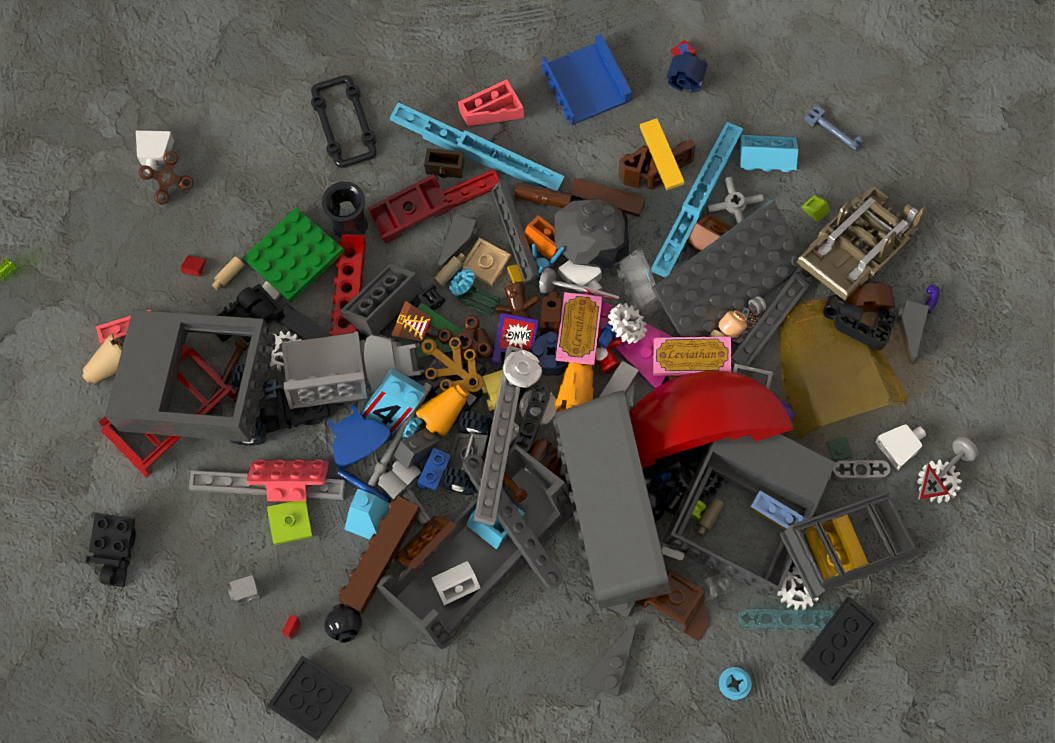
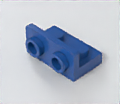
M436 448L432 449L417 482L419 489L423 491L426 488L437 489L451 458L450 454Z

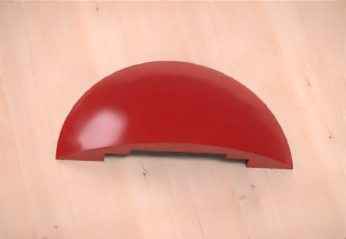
M701 371L677 377L649 392L629 411L642 468L656 464V459L726 437L734 440L751 435L756 442L793 430L784 406L768 388L750 377L729 371Z

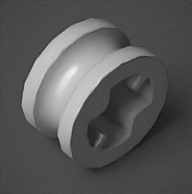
M756 296L754 299L749 300L748 305L754 315H759L760 312L766 311V304L762 297Z

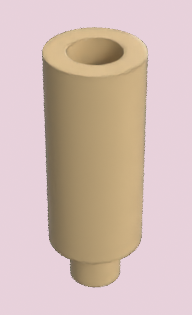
M234 256L214 277L216 281L212 284V287L216 290L220 286L225 287L245 266L243 262Z

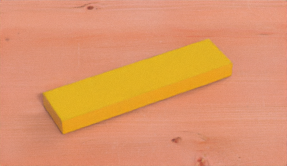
M658 118L641 123L640 129L666 191L684 185V179Z

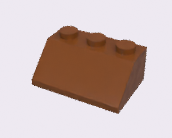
M708 214L696 223L687 242L694 249L703 250L732 229V227Z

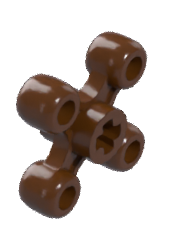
M167 151L164 154L165 165L162 170H154L148 165H144L139 169V176L142 179H154L159 183V189L154 195V200L160 205L168 202V189L170 186L178 185L184 190H189L194 185V181L190 176H177L174 173L173 167L178 161V154L174 151ZM168 155H173L174 161H169ZM144 169L149 170L150 174L148 176L143 175ZM163 173L171 175L169 183L162 181ZM183 180H189V186H184ZM159 194L165 196L164 201L158 199Z
M474 315L466 317L464 321L465 329L462 333L456 335L446 328L441 329L438 333V340L446 345L449 344L450 339L453 337L459 338L461 342L465 339L468 341V345H461L460 347L463 369L466 366L464 353L467 349L476 351L482 357H489L493 351L490 343L474 340V332L480 327V320ZM475 321V323L472 326H470V322ZM445 334H448V337L446 339H443V336ZM454 340L452 344L458 346L459 342ZM484 347H487V350L485 352H482V349Z

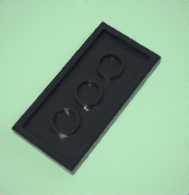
M847 597L801 658V661L827 684L834 686L880 622L851 597Z

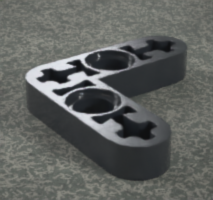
M882 308L875 317L873 327L847 314H839L834 322V326L838 331L873 349L883 350L889 342L895 314L889 309Z

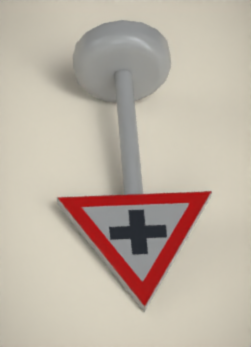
M551 268L544 269L540 277L539 288L543 294L552 292L555 285L589 292L593 296L619 299V296L588 286L556 281V272Z
M958 437L954 440L952 446L956 456L938 475L929 463L926 464L918 499L950 494L940 479L959 459L971 462L978 457V449L971 440L965 437Z

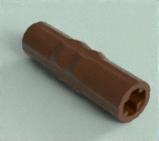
M517 183L514 197L546 206L551 205L564 208L571 203L572 194L541 186Z

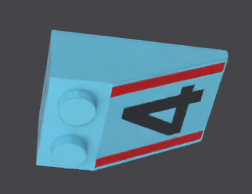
M391 367L360 415L369 420L375 419L387 427L390 433L394 434L424 396V386Z

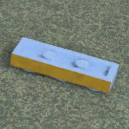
M761 490L757 493L749 509L784 530L790 527L787 524L793 522L791 515L797 518L795 523L801 522L803 519L802 515Z

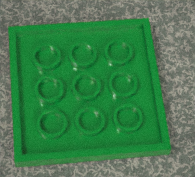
M295 208L242 258L287 301L292 303L345 251L299 209Z

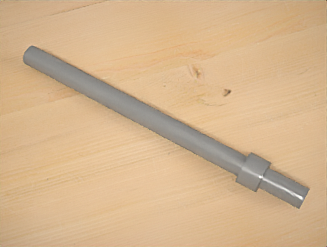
M425 382L424 396L413 412L401 424L380 463L377 462L374 468L375 472L368 482L369 485L375 487L379 477L386 472V466L400 444L407 424L416 416V410L422 405L432 388L430 384Z

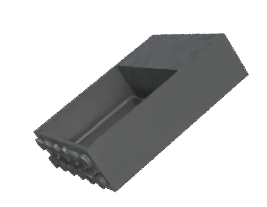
M132 310L105 417L118 431L251 442V438L255 434V420L260 412V399L264 395L263 385L268 377L267 367L271 363L272 346L275 345V335L264 319ZM188 332L252 337L233 417L168 412L183 354L182 346L186 342Z
M781 434L756 442L751 435L734 440L726 437L710 442L702 455L663 542L667 543L666 546L672 550L684 552V555L692 560L696 558L702 561V565L710 569L714 567L720 571L721 575L737 579L740 585L745 587L751 586L756 589L758 594L769 596L780 590L793 561L782 538L765 576L762 577L682 536L711 472L756 495L761 490L802 515V521L812 518L836 462ZM791 515V516L793 517V522L790 523V524H787V525H789V526H791L792 524H794L795 521H796V519H797V518H796L795 516H793V515ZM807 529L800 531L802 536H804Z

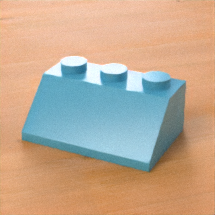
M741 135L740 168L745 170L759 168L764 171L778 169L782 172L796 170L798 158L796 137Z

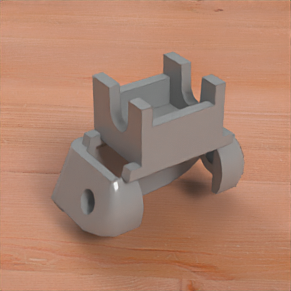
M376 334L366 339L364 346L365 367L369 384L374 392L391 367L407 377L426 372L425 369H418L415 348L420 347L421 342L402 345V342L397 341L395 337Z

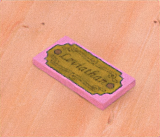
M564 292L556 361L594 365L602 296Z
M731 337L654 338V376L686 375L715 370L731 372Z

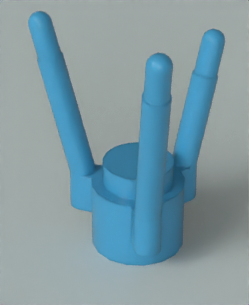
M532 244L533 258L539 272V278L544 269L553 266V263L565 249L564 246L548 261L545 258H537L536 245Z

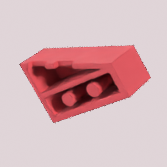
M507 79L458 102L459 112L467 127L524 118V108Z

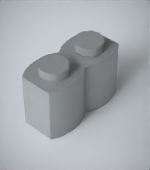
M398 460L393 464L391 471L388 473L384 472L378 479L379 488L391 500H396L397 496L403 497L406 491L417 484L422 474L415 465L406 469Z

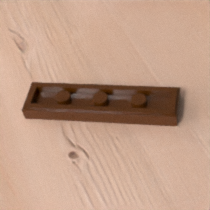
M574 178L569 192L572 194V198L578 200L600 199L620 208L624 213L640 217L645 202L643 197Z

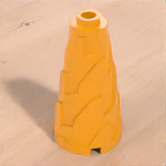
M569 362L558 397L555 400L554 410L561 411L593 400V365Z

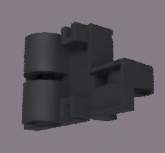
M257 284L253 288L247 287L238 294L237 300L234 303H229L230 309L226 306L223 307L224 310L217 316L264 319L268 325L283 313V309L260 284ZM215 334L222 342L227 341L233 336ZM242 336L247 343L251 341V337Z
M281 388L275 389L278 407L266 406L260 409L261 420L266 425V433L284 428L292 429V425L294 427H298L300 424L316 425L321 423L323 418L330 417L328 404L290 409L285 391Z
M95 513L89 552L94 553V555L86 556L85 561L104 564L100 573V583L125 587L127 568L130 565L129 561H125V557L131 558L130 550L135 543V518Z

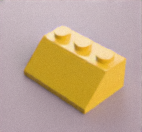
M848 515L822 523L845 572L869 564ZM815 526L808 528L805 535L824 580L839 575Z

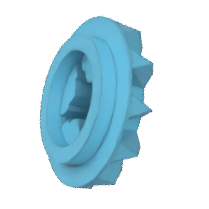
M470 268L458 271V274L450 282L449 289L454 295H461L467 292L474 282L475 273Z
M416 416L409 421L403 432V440L411 435L415 436L421 430L423 425L421 418Z
M728 668L720 676V691L729 699H743L751 690V678L741 668ZM731 676L735 681H742L738 685V691L735 687H727L732 683Z

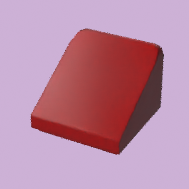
M187 256L180 269L184 274L201 277L206 259Z

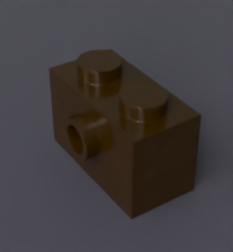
M427 148L424 162L427 175L434 174L441 178H462L465 164L464 152Z

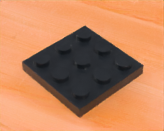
M302 655L267 707L318 741L352 692V688Z

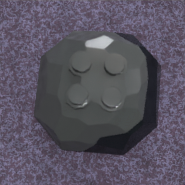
M600 199L572 201L555 214V247L559 250L564 246L565 249L562 254L573 264L611 269L628 257V217L620 208Z

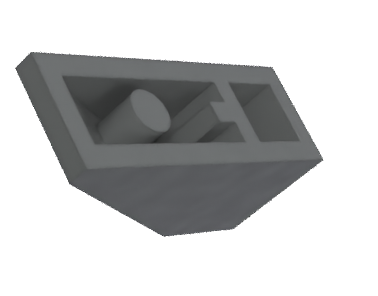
M454 215L438 262L439 271L453 256L457 257L460 253H463L472 244L473 238H477L479 228L477 227L476 220Z
M906 300L904 306L900 305L897 317H901L899 326L909 363L914 364L929 306Z

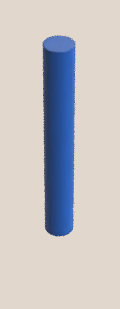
M344 469L339 470L338 476L359 489L376 495L387 503L389 502L390 498Z

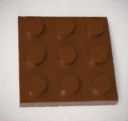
M434 516L394 559L409 568H420L426 562L425 558L430 553H435L440 547L439 544L454 533L453 529L456 525L451 520Z

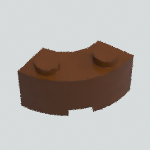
M882 281L859 285L844 300L845 303L863 309L864 312L879 313L882 308L891 309L895 307L892 286L884 284Z

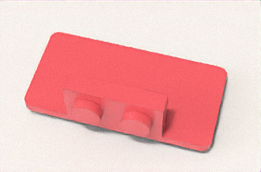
M259 459L251 463L247 484L266 485L267 501H307V485L325 484L329 462L320 459L314 461H304L301 459L295 461H284L282 459L265 461Z

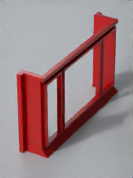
M184 344L180 361L182 362L189 355L222 388L207 401L178 371L177 379L203 404L194 414L206 415L227 395L233 399L236 391L228 383L225 385L220 380L221 376L193 348L189 349ZM105 416L99 421L103 427L101 432L146 478L152 473L148 467L182 437L169 436L161 443L153 434L144 433L157 448L142 460L111 429L112 423Z

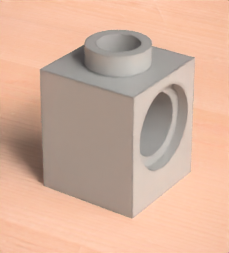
M253 575L230 582L231 588L228 589L230 598L238 605L261 598L257 581Z

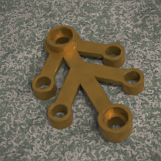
M453 337L449 341V345L453 350L454 361L438 349L435 341L427 339L422 343L421 349L425 354L434 355L449 367L443 369L428 368L425 372L428 379L434 380L437 377L459 375L464 379L453 382L447 379L442 380L440 388L443 391L447 390L443 387L445 382H449V388L459 383L470 392H477L482 388L483 378L476 372L475 359L477 354L474 350L467 349L464 353L465 359L468 360L469 373L462 368L460 349L462 342L459 338ZM454 340H458L459 342L458 346L456 347L452 345ZM428 343H431L432 348L430 350H426V345ZM473 352L474 356L469 359L467 354ZM431 370L435 372L433 377L428 375ZM471 379H476L477 381L474 386L470 384Z

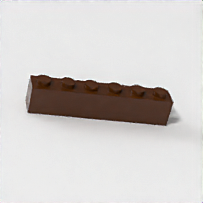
M397 496L396 500L393 499L388 507L390 511L386 517L383 516L378 525L380 528L377 534L374 533L371 536L369 548L367 551H363L359 558L360 564L357 569L354 568L352 570L348 585L344 586L339 593V601L362 614L421 511L419 506L400 496Z

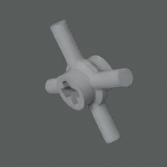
M727 177L725 182L729 195H727L724 202L707 205L709 213L726 209L730 214L735 215L738 224L744 220L742 212L745 210L746 205L762 202L764 199L762 194L744 197L740 192H736L732 177Z

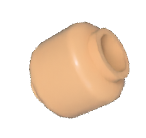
M737 310L728 311L719 321L720 332L725 337L738 338L747 328L746 317Z

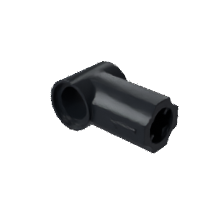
M831 295L823 308V315L830 320L837 319L839 314H847L860 321L864 312L863 309L845 303L844 299L838 295Z

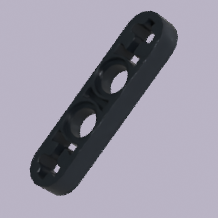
M544 384L537 385L534 388L514 444L521 445L524 440L523 437L527 438L525 442L527 448H523V450L528 454L533 446L551 396L549 387ZM544 390L546 395L542 396L541 403H539V394L537 392L541 393ZM533 407H539L541 413L533 416L530 410ZM531 424L535 429L532 433H526L523 430L524 426Z

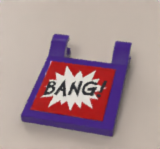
M501 313L492 364L499 365L501 352L506 353L509 345L532 353L539 320Z

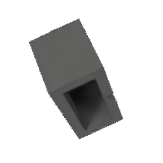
M424 428L417 432L415 436L411 435L402 440L394 457L408 469L428 458L432 449L437 448L440 439L435 433H431L427 428Z

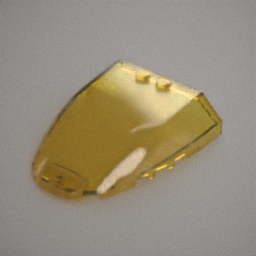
M812 299L797 304L790 310L781 324L780 366L786 403L796 413L792 424L797 439H801L805 434L822 425L888 404H902L904 406L908 403L906 394L896 374L881 350L873 349L838 331L834 326L835 320H830L823 315V308L827 300Z

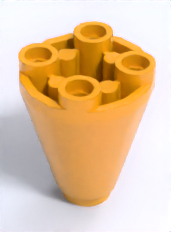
M458 383L456 386L450 387L422 404L415 413L427 423L426 428L431 433L438 432V434L444 437L454 424L470 393L463 385Z

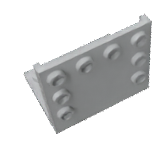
M358 331L352 334L286 343L285 341L281 342L286 377L284 390L290 409L367 399Z

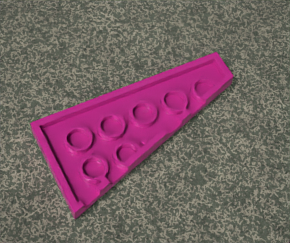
M604 301L601 304L599 328L601 330L608 324L610 320L608 316L614 306ZM647 324L644 326L647 329V332L644 333L645 336L637 343L632 342L629 344L626 340L622 345L613 348L632 367L638 369L641 377L645 381L647 380L655 389L663 384L667 376H654L653 374L654 338L674 337Z

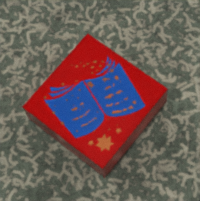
M686 40L671 49L673 56L683 54L685 51L693 53L694 56L696 55V51Z

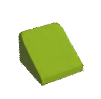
M815 195L801 206L817 222L830 212L827 201Z

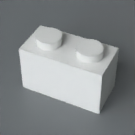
M468 561L432 577L444 605L480 589V585Z

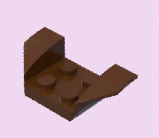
M669 570L667 571V577L671 593L638 600L636 603L646 608L648 603L683 624L685 626L683 632L699 641L709 625L704 602L705 591L674 571Z

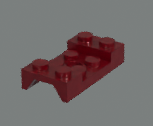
M434 174L368 207L385 243L402 236L401 232L432 216L437 218L452 210ZM407 204L414 205L411 211H405L404 207Z

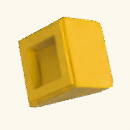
M518 265L508 266L507 270L512 283L524 284Z

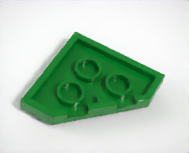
M420 303L418 309L433 318L431 326L440 330L444 328L449 329L456 335L463 332L462 329L423 303ZM445 334L443 336V339H446L448 337V334ZM425 336L424 341L427 339L435 341L442 353L453 351L449 344L441 343L438 340V336L436 340ZM397 338V341L402 342V345L420 343ZM428 343L426 345V350H430L432 348L431 343ZM421 346L415 348L417 358L431 356L425 354Z

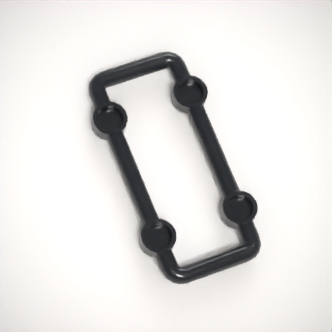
M343 75L313 85L311 89L313 97L311 105L313 110L318 112L328 142L326 147L327 153L333 158L336 166L344 168L374 158L377 153L375 147L376 135L368 127L359 101L360 89L354 85L351 77ZM341 83H346L347 85L346 96L353 102L363 131L361 136L362 143L369 149L368 153L341 160V146L334 140L324 110L326 108L325 99L318 92Z

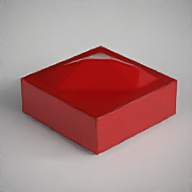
M289 616L282 630L285 637L292 639L294 633L298 631L300 626L298 617Z

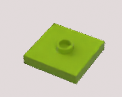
M291 501L267 507L274 546L313 537L306 501Z

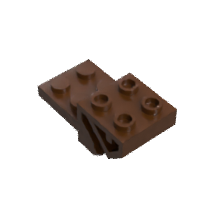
M692 139L687 142L683 141L677 147L671 149L679 169L694 162L696 145ZM642 146L636 152L626 154L619 160V178L624 185L639 188L641 180L645 179L647 180L648 189L653 190L664 184L648 146Z

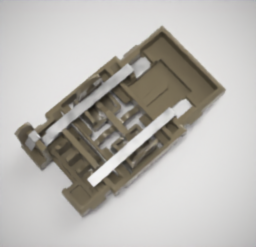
M873 186L861 196V199L856 197L852 202L848 201L844 204L839 214L819 232L817 239L798 258L797 263L838 296L846 300L859 285L862 286L868 278L872 279L874 275H877L909 243L911 239L909 236H912L920 227L927 208L924 206L919 212L907 204L898 220L899 213L894 216L891 214V207L887 210L884 208L889 197ZM863 226L866 227V228H867L868 226H870L872 229H871V230L869 229L868 231H866V230H864ZM876 231L878 234L877 237L874 238V236H872L871 233H874ZM866 243L867 246L862 251L857 248L859 244Z

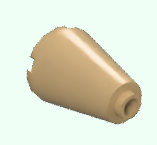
M114 333L107 337L83 368L84 374L82 376L88 383L96 384L116 374L124 342L119 337L114 338Z

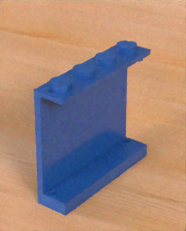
M602 34L595 36V44L551 62H547L545 57L542 58V73L544 76H548L550 89L555 90L557 94L555 95L559 105L563 106V114L566 120H570L572 125L632 101V91Z

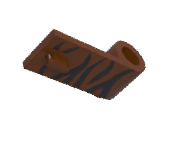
M544 438L541 440L537 439L529 455L567 483L566 477L560 475L562 459L557 457L558 450L551 446L552 443Z

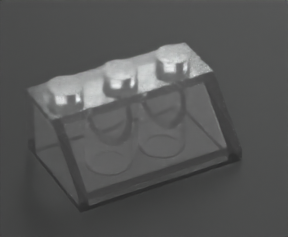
M639 248L619 262L617 273L620 281L623 280L625 283L623 288L626 297L630 296V306H633L634 311L639 310L638 314L640 316L646 317L660 312V301L652 289L655 281L642 248Z

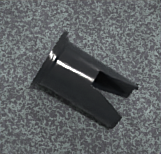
M338 182L326 189L322 197V207L325 214L332 220L335 235L341 239L345 232L344 230L354 228L358 232L365 234L368 229V222L363 210L365 207V196L362 189L351 182ZM351 201L355 211L347 216H339L340 203Z

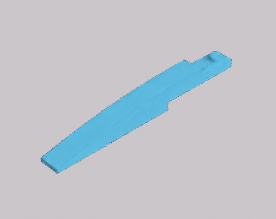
M399 102L390 116L391 121L423 135V139L450 151L464 152L465 158L530 184L558 191L565 177L466 130L461 132Z
M726 122L689 192L675 224L651 267V272L663 277L668 276L672 272L688 243L687 240L709 202L742 134L743 128Z

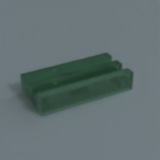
M471 286L469 289L473 293L467 291L459 295V302L489 316L493 315L495 307L500 302L499 297L474 286ZM468 296L480 303L490 306L491 309H488L464 297Z

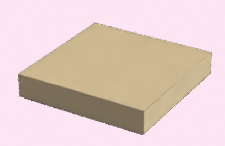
M479 237L462 263L463 266L460 270L470 268L475 273V278L493 287L512 255Z

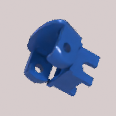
M355 405L351 407L354 413L335 425L332 420L328 421L332 432L336 436L332 446L338 469H344L364 459L391 438L390 430L375 419L369 420L367 418L364 420Z

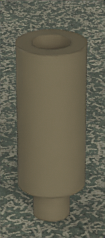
M462 253L457 257L453 256L433 278L440 285L444 286L463 266L462 262L466 257Z
M712 498L697 524L699 526L697 530L699 535L703 536L706 531L710 532L725 506L724 502L717 498Z

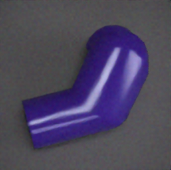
M930 284L926 290L930 294L925 305L929 306L928 314L933 311L940 294L939 287H935L933 284Z

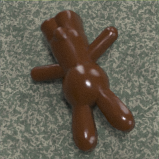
M515 283L505 286L504 290L509 306L497 305L495 311L531 318L527 310L538 303L540 297L535 295L526 301L525 286L523 284Z

